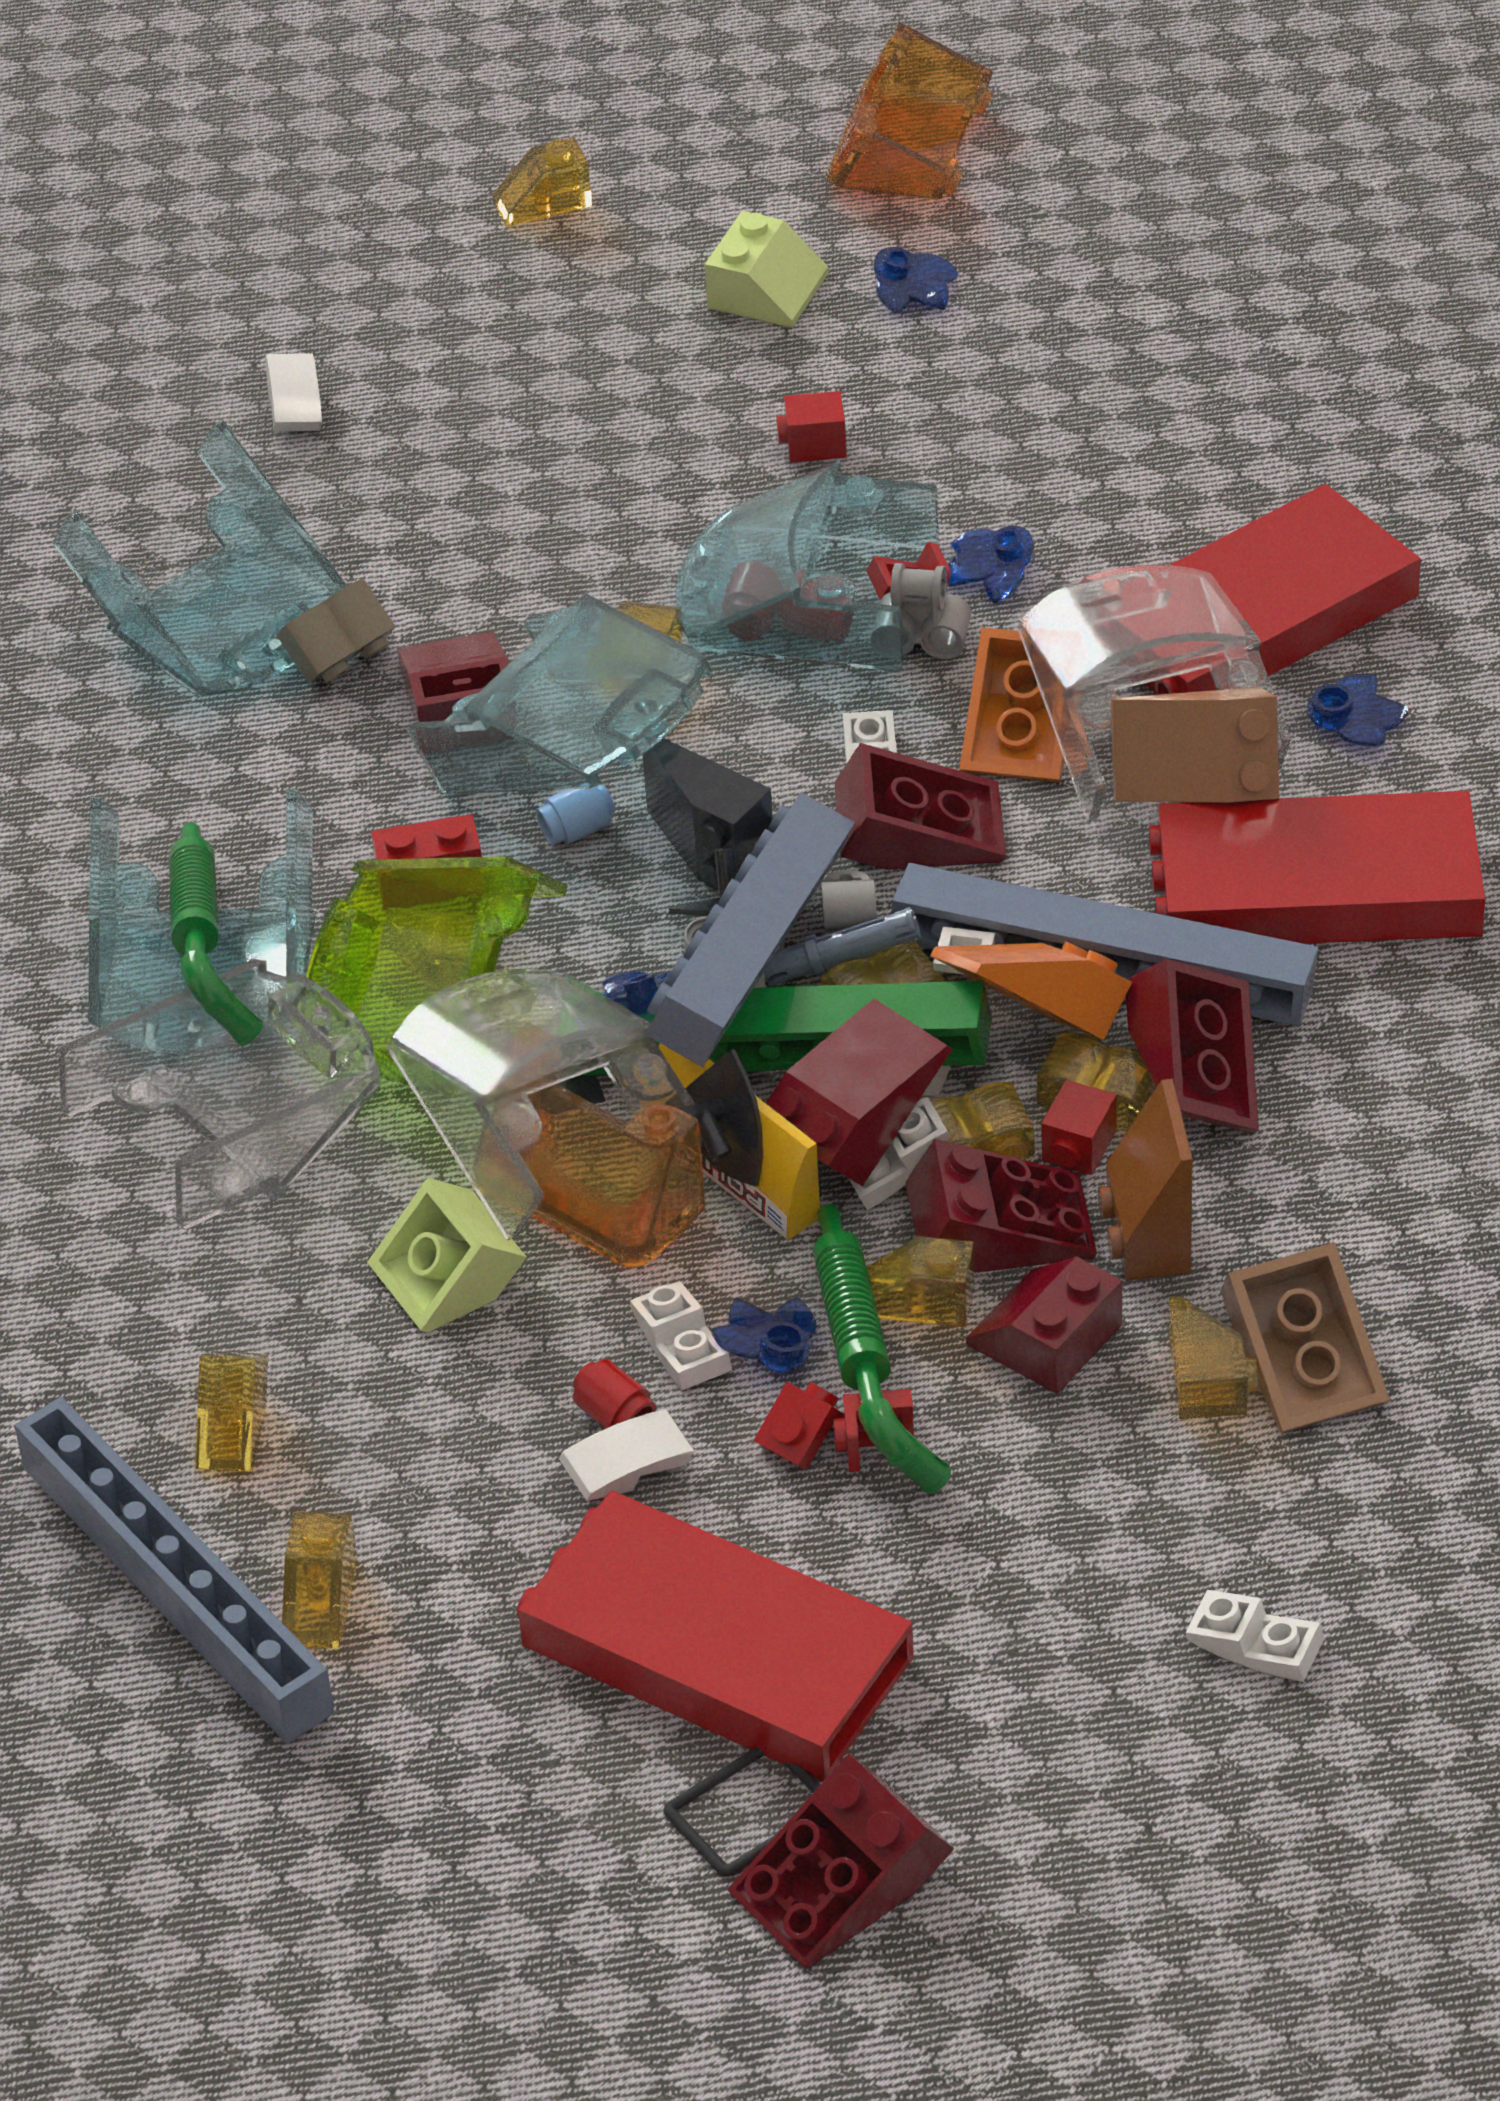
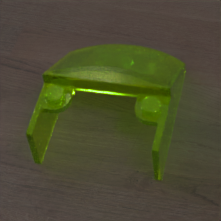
M507 856L357 860L351 871L359 875L344 900L337 896L334 897L322 923L310 958L300 1011V1023L309 1027V1049H301L302 1059L320 1067L461 1095L462 1089L513 1090L516 1078L488 1066L487 1045L482 1039L477 1038L503 938L511 936L525 925L529 917L532 897H565L568 885Z

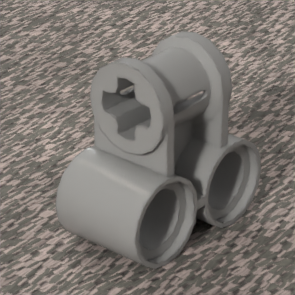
M904 563L894 564L891 590L880 600L871 634L872 643L878 651L889 656H903L913 649L915 643H920L922 649L928 655L941 660L957 657L963 651L972 612L964 599L956 595L946 594L947 570L945 566H936L935 570L907 569Z
M855 870L837 871L824 878L823 883H821L824 935L877 918L874 879H870L865 873ZM879 952L827 968V976L880 973Z

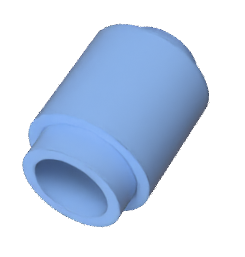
M588 779L546 798L544 801L545 805L535 810L542 833L549 844L554 846L561 842L565 845L571 844L610 826V814L615 812V805L609 791L603 784L596 786L591 779Z

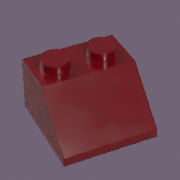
M1077 1256L1032 1269L966 1337V1345L1058 1394L1122 1326V1280Z

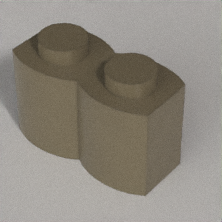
M364 578L287 623L276 636L308 684L320 678H323L325 683L328 684L351 669L347 662L348 660L359 654L365 660H368L389 646L390 643L386 637L396 626Z

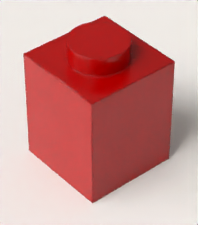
M841 391L784 396L785 415L776 416L778 444L788 445L790 463L847 458L845 417Z
M1066 1080L1041 1123L1042 1161L1055 1164L1064 1169H1072L1093 1175L1117 1132V1094Z

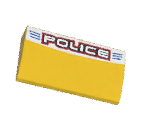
M659 1044L647 1084L645 1126L787 1240H790L819 1220L820 1197L817 1143L756 1096L763 1138V1160L759 1186L754 1187L731 1179L712 1166L695 1148L684 1128L672 1130L666 1122V1113L669 1109L673 1108L670 1100L715 1063L708 1059L702 1067L668 1047Z

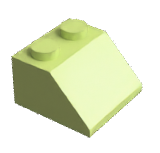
M741 211L705 263L708 308L793 328L828 276V266L784 220L764 216L760 213Z
M427 1177L367 1263L418 1328L429 1333L496 1300L527 1257L471 1189Z

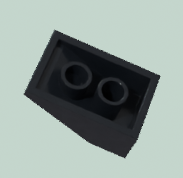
M647 730L641 736L647 811L696 878L709 887L718 890L714 848L735 846L737 871H739L747 855L752 853L760 836L765 829H768L773 820L771 788Z

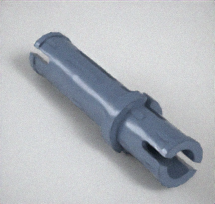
M908 907L894 914L876 918L818 938L816 934L804 937L805 942L778 950L764 971L765 977L768 978L769 986L774 987L777 984L812 973L820 976L828 973L827 968L871 955L893 946L922 939L917 918L914 916L912 907Z

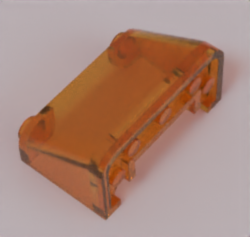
M898 22L859 91L824 180L840 189L931 200H939L944 193L952 196L963 175V172L957 169L959 159L955 157L973 114L976 113L982 116L993 96V92L987 89L993 71Z
M527 1028L505 1051L479 1158V1175L483 1188L497 1198L618 1265L639 1267L648 1264L706 1209L699 1120L676 1107L657 1104L644 1108L629 1122L618 1118L548 1080L559 1067L560 1059L557 1046L548 1038Z

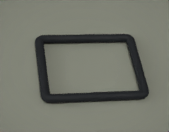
M753 1748L667 1802L664 1807V1814L669 1821L722 1876L735 1875L749 1866L774 1836L733 1862L726 1864L677 1810L763 1757L765 1754L759 1748ZM785 1763L812 1793L821 1785L805 1769L791 1763Z

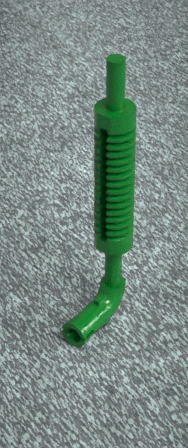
M191 822L182 827L181 839L173 844L169 853L172 945L183 956L180 961L182 977L195 999L202 1005L203 1010L211 1015L227 1031L238 1046H244L261 1032L263 1021L221 980L212 965L210 957L207 955L216 948L219 940L215 854L211 844L201 838V828L199 825Z
M825 1204L818 1210L822 1236L815 1242L813 1256L841 1379L846 1386L859 1390L862 1403L858 1410L859 1418L865 1432L876 1448L887 1458L893 1467L900 1469L918 1484L921 1490L928 1494L935 1493L945 1486L951 1475L950 1465L940 1459L904 1428L895 1415L889 1401L883 1397L881 1383L888 1379L891 1367L861 1241L855 1234L843 1229L838 1207L834 1204Z

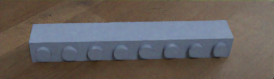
M802 792L790 809L783 805L780 806L768 829H765L760 836L752 853L747 855L735 879H731L718 904L713 906L701 930H697L683 957H679L666 982H663L647 1009L648 1012L655 1015V1018L646 1036L702 1067L705 1065L835 862L855 824L854 821Z
M908 863L892 899L891 914L912 907L914 916L917 918L922 939L905 943L911 946L933 950L934 947L938 946L943 927L995 933V945L1044 943L1062 949L1064 943L1068 942L1087 952L1089 950L1094 951L1118 963L1114 973L1125 979H1129L1167 958L1248 981L1252 1017L1295 1026L1301 1025L1314 988L1318 955L1317 946Z
M62 1396L14 1425L24 1470L286 1744L335 1713L328 1669Z

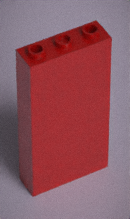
M1325 483L1095 603L1093 637L1101 651L1109 653L1127 669L1133 678L1141 680L1157 695L1248 688L1418 597L1421 558Z
M1469 791L1279 798L1230 803H1158V825H1149L1150 856H1160L1159 861H1152L1153 892H1163V897H1155L1156 914L1302 944L1483 936L1485 893Z
M610 1490L597 1508L592 1507L587 1511L581 1521L578 1533L566 1548L561 1547L555 1552L547 1573L535 1588L529 1587L524 1592L516 1611L523 1647L750 1750L759 1748L764 1752V1756L783 1765L785 1763L797 1765L821 1782L837 1767L914 1659L912 1621L613 1490Z

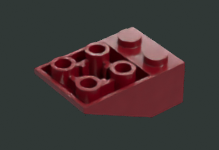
M493 631L397 648V655L422 751L521 733L515 683L507 655Z
M934 1139L905 1182L921 1263L972 1274L1052 1264L1076 1256L1083 1260L1094 1259L1097 1254L1079 1173Z
M848 1753L727 1890L805 1968L809 1969L913 1896L955 1848L879 1775Z

